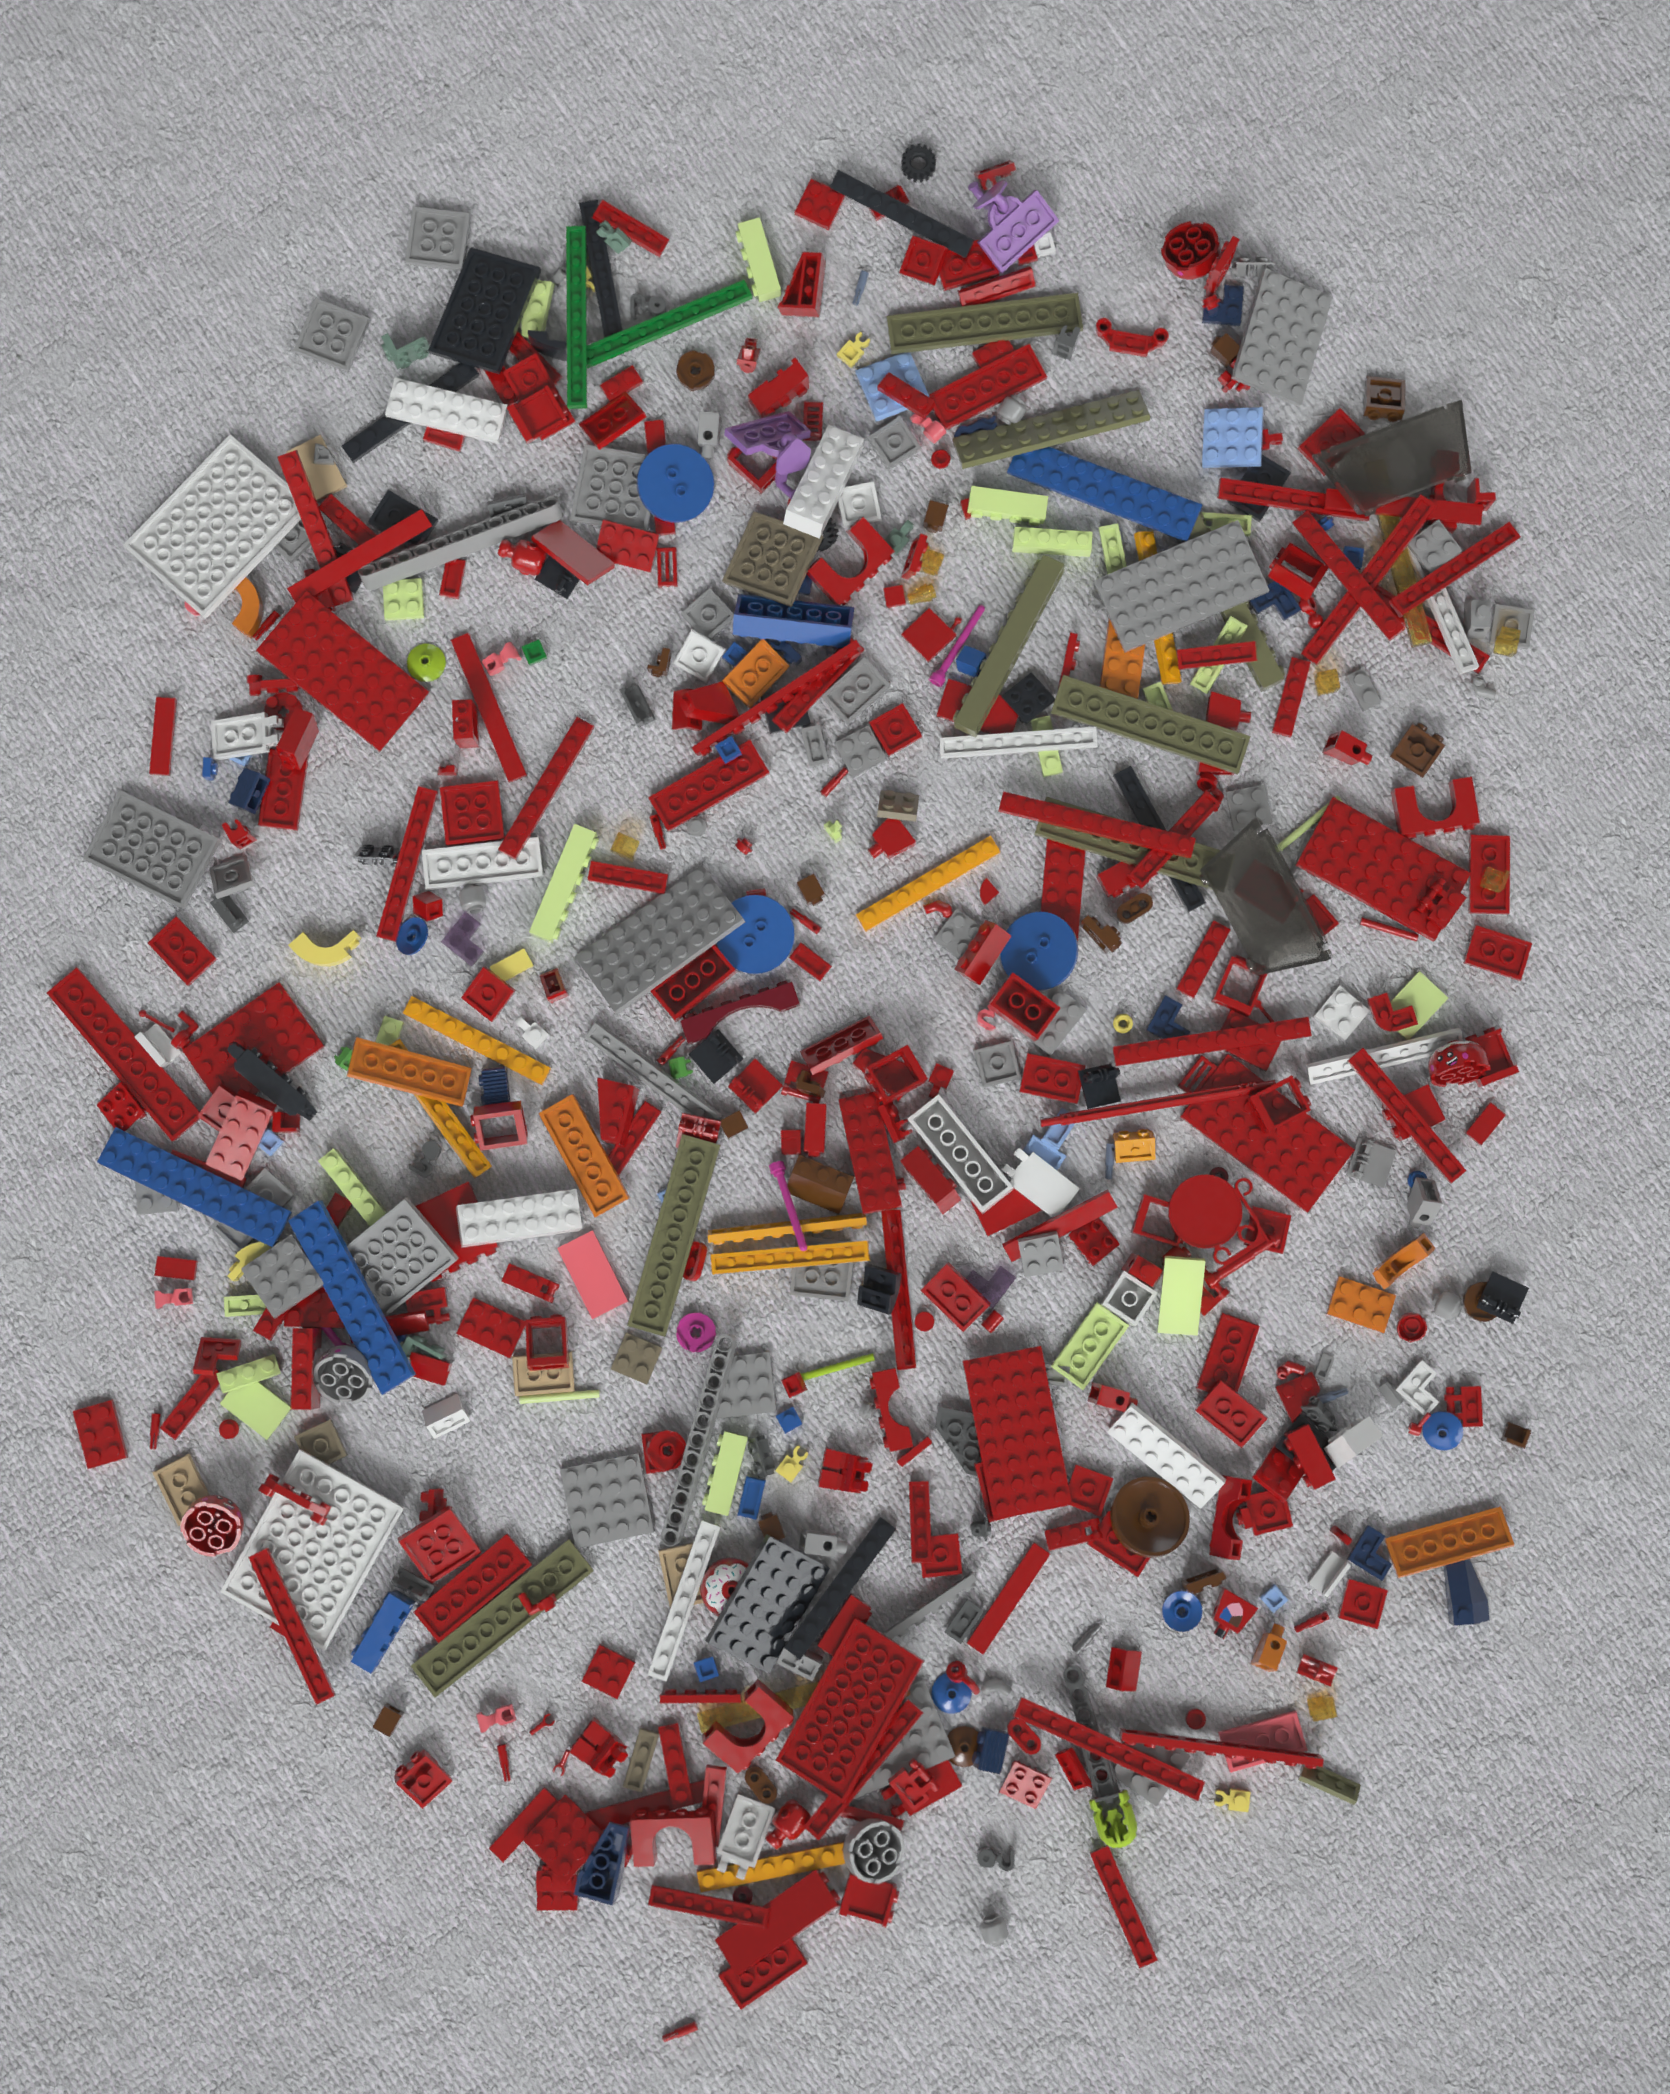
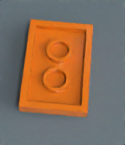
M761 639L722 681L748 708H751L790 666L764 639Z
M1338 1276L1326 1314L1384 1333L1396 1295Z

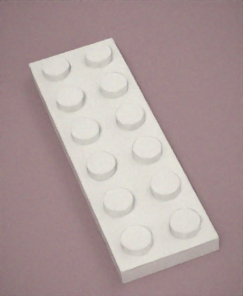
M395 378L385 415L389 418L499 444L508 405Z
M529 838L517 860L498 850L503 841L422 850L426 890L465 886L467 884L476 885L544 877L540 838Z
M1133 1403L1107 1431V1433L1167 1482L1172 1484L1200 1509L1226 1482L1223 1476Z

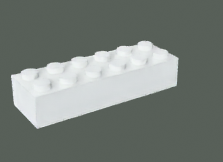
M828 425L786 509L784 525L820 539L859 459L864 443L863 438Z
M939 1094L908 1118L911 1126L982 1214L1013 1190L1010 1182Z
M577 1189L463 1204L456 1207L461 1248L575 1232L582 1229Z

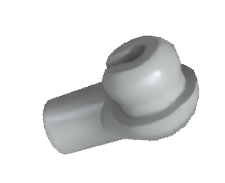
M561 266L548 280L555 284L553 293L558 291L557 285L566 277V267Z
M1481 675L1474 676L1471 680V686L1476 695L1494 700L1496 690L1486 688L1483 683L1484 678Z
M472 1101L473 1103L467 1105L470 1114L474 1113V1107L482 1106L478 1101ZM489 1118L481 1119L482 1127L491 1124Z
M995 1678L985 1681L981 1691L985 1695L999 1691L1007 1697L1012 1688L1000 1679Z

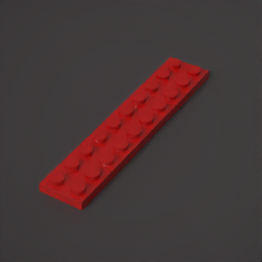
M76 967L47 992L48 996L172 1142L176 1141L200 1120L197 1117L200 1110L166 1070L160 1067L135 1038L136 1035L79 968Z

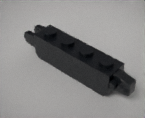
M237 1042L229 1043L227 1050L236 1059L234 1062L235 1070L289 1116L298 1113L310 1121L316 1115L317 1110L309 1102L308 1092L301 1086L296 1087L289 1075L286 1073L282 1075L276 1070L278 1066L271 1060L266 1061L261 1057L263 1054L257 1048L248 1046L245 1049Z

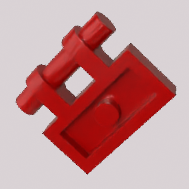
M1439 878L1436 883L1431 885L1426 897H1422L1417 910L1420 913H1424L1426 909L1431 911L1427 919L1443 930L1467 897L1452 886L1445 891L1442 887L1446 881ZM1438 895L1441 899L1435 905L1432 901Z
M445 1287L418 1291L406 1300L408 1313L434 1309V1315L427 1316L429 1324L436 1323V1325H440L443 1322L450 1321L449 1313H441V1308L448 1307Z
M1481 1386L1459 1387L1460 1395H1454V1387H1446L1444 1401L1447 1402V1412L1461 1419L1463 1427H1483ZM1455 1401H1460L1461 1413H1455Z
M913 1758L909 1761V1765L912 1767L910 1772L903 1767L890 1777L888 1782L913 1810H916L929 1799V1794L926 1791L931 1788L933 1792H937L940 1786L936 1783L933 1775H929L925 1771L924 1765L921 1762L918 1763ZM920 1776L923 1779V1783L919 1784L915 1779Z

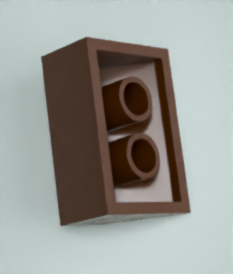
M799 1155L787 1186L790 1195L840 1214L854 1177Z

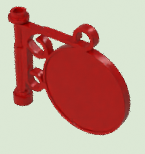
M1207 1174L1196 1175L1179 1184L1169 1200L1168 1218L1175 1234L1190 1246L1204 1249L1214 1248L1213 1260L1217 1264L1223 1265L1216 1272H1209L1204 1275V1280L1211 1290L1217 1287L1222 1279L1253 1260L1257 1255L1271 1246L1277 1248L1278 1244L1281 1243L1275 1233H1269L1266 1236L1257 1217L1243 1196L1250 1194L1253 1189L1252 1182L1247 1178L1238 1179L1233 1188L1232 1185L1220 1177ZM1241 1181H1245L1248 1184V1190L1243 1195L1238 1189V1184ZM1241 1202L1256 1224V1236L1253 1242L1244 1239L1241 1235L1244 1228L1255 1231L1250 1225L1240 1226L1242 1220ZM1237 1232L1238 1239L1249 1245L1231 1256L1230 1250L1226 1247H1220V1245L1229 1241ZM1224 1250L1231 1257L1221 1262L1217 1259V1252Z

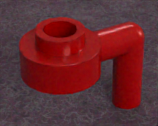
M1210 773L1201 774L1197 781V787L1203 792L1207 790L1219 802H1222L1224 794L1216 787L1218 784L1217 778Z
M182 1010L178 1017L189 1027L180 1031L172 1039L171 1045L176 1049H184L191 1041L189 1040L190 1036L199 1028L198 1023Z
M525 1592L518 1595L529 1615L542 1610L548 1612L556 1606L557 1598L554 1593L546 1596L534 1605H532Z
M953 1661L947 1666L946 1674L952 1682H964L973 1694L977 1695L980 1693V1688L967 1675L968 1670L961 1661ZM955 1668H959L958 1672L953 1673Z

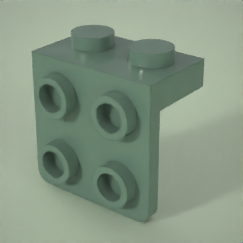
M388 333L381 336L384 342L381 344V347L388 361H393L397 370L407 368L415 360L425 359L429 355V344L425 336L399 349H396Z
M418 1334L408 1336L404 1342L400 1343L408 1360L410 1359L411 1352H414L417 1346L440 1359H445L448 1355L444 1353L445 1349L437 1344H428V1339Z

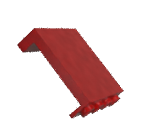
M469 1181L415 1206L458 1256L457 1261L431 1280V1282L443 1278L442 1274L447 1271L451 1274L460 1270V1265L466 1262L468 1265L479 1261L478 1257L485 1254L488 1257L496 1253V1248L500 1247L497 1243L461 1248L456 1207L457 1205L478 1203L473 1191L474 1188Z

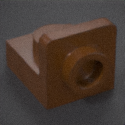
M662 648V653H658L657 664L659 666L647 665V670L651 673V676L660 678L662 675L668 676L672 656L671 649Z
M802 1070L796 1079V1088L802 1093L824 1098L826 1091L820 1087L821 1084L811 1081V1074L806 1070Z

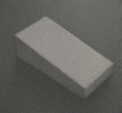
M1322 1353L1314 1377L1325 1382L1335 1358Z
M1387 1381L1378 1387L1393 1409L1404 1401L1401 1395Z

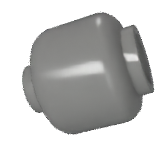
M1014 395L1006 397L998 409V414L1002 416L1000 420L1008 425L1021 421L1027 410L1024 406L1025 402Z
M467 884L459 892L462 910L468 912V914H477L483 911V908L486 906L483 888L475 886V884Z
M1448 1291L1442 1292L1441 1295L1436 1294L1432 1305L1435 1306L1434 1313L1449 1321L1458 1318L1464 1305L1461 1303L1460 1297Z
M990 1914L983 1918L980 1930L984 1942L992 1944L993 1947L1003 1945L1004 1940L1009 1935L1004 1918L998 1916V1914Z

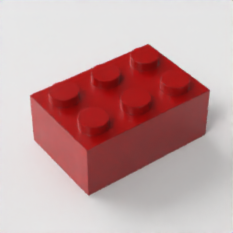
M1011 973L987 1005L989 1009L1034 1042L1039 1039L1061 1008L1015 973Z

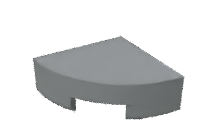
M315 443L314 463L318 465H334V458L331 452L323 445Z

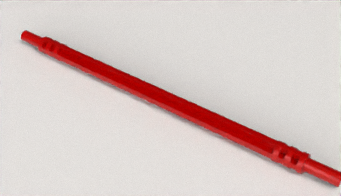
M1271 1080L1259 1083L1253 1081L1062 1113L1057 1117L1040 1119L1041 1127L1057 1124L1063 1126L1253 1094L1276 1084V1081Z

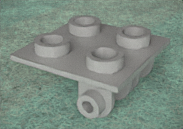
M1236 257V261L1231 262L1235 264V267H1232L1231 274L1235 275V277H1245L1247 265V277H1249L1250 265H1253L1252 276L1260 277L1262 270L1265 268L1271 270V267H1268V265H1275V262L1270 261V258L1256 257V261H1251V258Z
M1358 1138L1346 1175L1384 1188L1396 1150L1378 1145L1368 1139Z

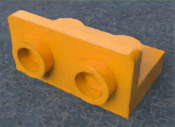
M1140 1129L1137 1132L1119 1131L1113 1134L1116 1163L1156 1160L1155 1137L1152 1130Z

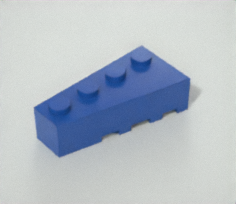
M396 1589L386 1594L382 1601L381 1609H378L372 1618L373 1623L362 1634L363 1640L360 1646L357 1644L351 1653L353 1658L350 1662L370 1674L376 1670L416 1601Z

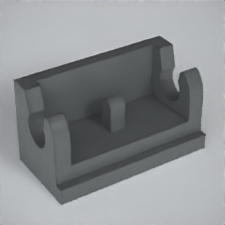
M1065 325L1060 332L1059 338L1055 340L1052 355L1070 361L1078 342L1081 328L1075 327L1072 335L1067 336L1065 334L1067 325Z
M632 683L631 687H623L620 689V692L639 728L656 719L639 685Z

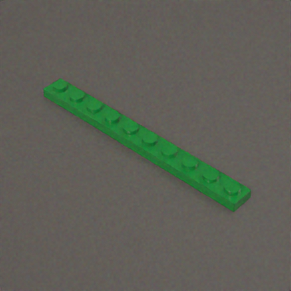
M566 226L568 409H586V227Z
M741 280L587 345V369L751 300L752 294L745 280Z

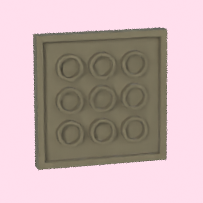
M753 512L722 581L724 584L792 607L823 536L821 535L819 539L784 525V521Z

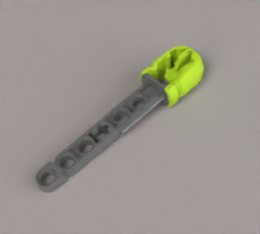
M1071 1665L1064 1671V1680L1067 1689L1070 1688L1069 1697L1076 1722L1082 1725L1092 1721L1093 1725L1089 1726L1090 1729L1100 1733L1088 1690L1083 1685L1085 1680L1082 1670L1076 1665ZM1070 1669H1075L1078 1672L1079 1677L1077 1680L1073 1681L1068 1678L1067 1673ZM1081 1689L1084 1692V1699L1076 1700L1073 1696L1074 1690ZM1081 1709H1087L1090 1712L1088 1720H1082L1079 1717ZM1081 1748L1095 1797L1089 1800L1091 1810L1094 1811L1093 1818L1097 1832L1106 1845L1113 1848L1125 1847L1132 1843L1137 1833V1822L1132 1805L1128 1802L1130 1799L1128 1791L1126 1789L1119 1790L1111 1761L1103 1757L1099 1760H1094L1090 1755V1751ZM1104 1769L1107 1772V1778L1105 1780L1098 1779L1096 1776L1097 1770ZM1119 1797L1121 1801L1119 1804L1125 1816L1123 1824L1120 1820L1123 1814L1119 1813L1117 1808L1108 1810V1816L1104 1820L1103 1808L1099 1802L1104 1800L1107 1804L1114 1802L1113 1798ZM1108 1821H1110V1824H1111V1828H1109V1832H1108V1829H1107V1827H1108V1825H1109V1822H1108Z

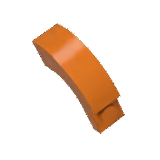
M245 577L234 589L241 595L242 608L232 622V625L252 639V636L259 629L262 622L263 603L258 590Z
M1422 1233L1381 1262L1372 1274L1377 1283L1383 1289H1386L1405 1271L1428 1257L1436 1248L1425 1233Z

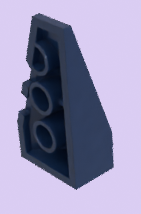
M1470 1559L1443 1566L1449 1623L1453 1626L1489 1621L1488 1599Z
M613 1822L608 1824L578 1874L574 1895L613 1906L620 1893L630 1827Z

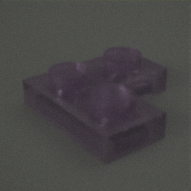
M465 911L441 943L473 967L484 951L470 941V938L482 924Z
M1000 1266L989 1281L974 1270L970 1272L966 1279L991 1303L989 1307L993 1309L1016 1277Z

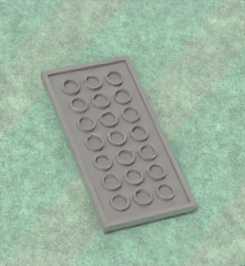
M1238 520L1094 580L1096 589L1124 653L1269 592L1266 581Z
M701 865L666 890L665 894L659 895L580 952L575 958L615 1014L618 1015L741 926L745 921Z

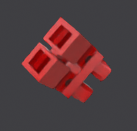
M825 1447L822 1466L828 1468H821L817 1486L860 1494L861 1492H867L869 1483L864 1480L865 1473L872 1471L873 1466L868 1461V1458Z
M595 1717L569 1750V1753L580 1761L585 1762L593 1771L612 1778L616 1772V1769L613 1767L616 1761L621 1763L628 1757L626 1752L627 1746Z

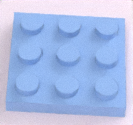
M910 352L901 353L855 370L856 377L876 422L909 410L878 391V384L888 372L929 397Z
M1263 407L1204 409L1202 467L1261 466Z

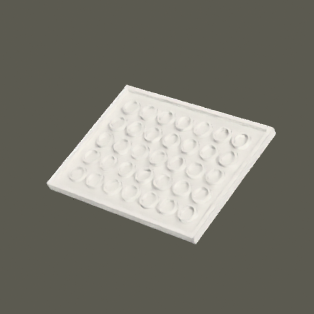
M230 434L123 546L206 619L301 520L288 484Z
M300 1449L281 1484L283 1485L286 1482L295 1487L293 1491L299 1494L301 1491L312 1496L311 1501L320 1504L322 1501L332 1506L326 1517L328 1519L325 1525L322 1526L309 1519L313 1513L312 1511L275 1492L220 1592L279 1625L248 1558L269 1548L312 1644L326 1651L405 1507Z

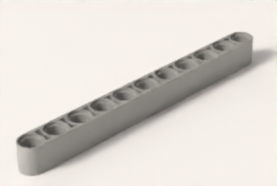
M547 496L371 562L360 568L358 573L365 589L375 590L501 543L502 540H509L557 522L563 517V512L556 496Z
M722 1334L715 1341L661 1534V1540L666 1546L679 1544L684 1536L737 1347V1339L732 1334ZM725 1337L730 1340L728 1348L723 1346V1339ZM719 1357L725 1360V1365L722 1368L717 1364ZM714 1376L718 1377L720 1381L717 1387L712 1384ZM709 1395L714 1398L712 1406H709L706 1402V1398ZM702 1415H706L709 1419L706 1426L701 1423ZM697 1434L703 1437L701 1445L697 1444L695 1440ZM691 1454L697 1456L698 1461L696 1464L690 1461ZM686 1473L692 1476L691 1483L685 1481ZM681 1492L685 1493V1495L687 1496V1500L685 1503L681 1502L679 1499V1495ZM675 1512L680 1513V1515H681V1521H680V1522L675 1521V1519H674V1513H675ZM670 1531L675 1533V1541L669 1539L668 1534Z

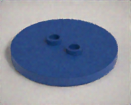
M668 444L653 450L641 463L637 474V491L643 505L655 517L671 523H682L696 518L707 508L714 492V478L709 464L697 451L680 444Z
M748 895L733 901L732 905L742 916L745 923L718 941V949L730 964L739 971L760 974L775 969L788 957L794 943V926L788 912L777 901L766 896Z
M1033 912L1018 918L1007 929L1006 932L1011 935V938L1000 953L1002 966L1008 976L1011 973H1015L1036 990L1043 991L1058 986L1072 973L1078 959V942L1074 931L1063 919L1048 912Z

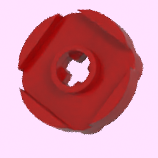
M281 692L267 699L264 712L268 714V717L277 715L278 719L282 718L284 727L274 729L284 732L294 708L302 710L304 708L295 695ZM284 707L286 710H289V713H286V717H282L279 714V711Z
M662 1430L655 1433L649 1439L645 1453L648 1456L649 1462L655 1468L665 1471L673 1470L681 1465L686 1443L679 1433ZM669 1445L671 1447L669 1449L671 1453L670 1455H664L662 1453V1448L664 1446L667 1447Z

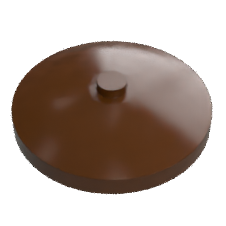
M1149 1476L1133 1479L1116 1493L1111 1504L1110 1520L1116 1537L1124 1547L1139 1556L1148 1558L1165 1556L1178 1548L1187 1536L1190 1526V1514L1187 1503L1182 1494L1172 1484L1163 1479Z

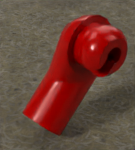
M941 900L923 905L926 915L938 911L942 913L943 917L948 918L953 913L951 905Z
M1287 1361L1278 1366L1276 1374L1282 1380L1286 1379V1376L1291 1373L1304 1375L1306 1366Z

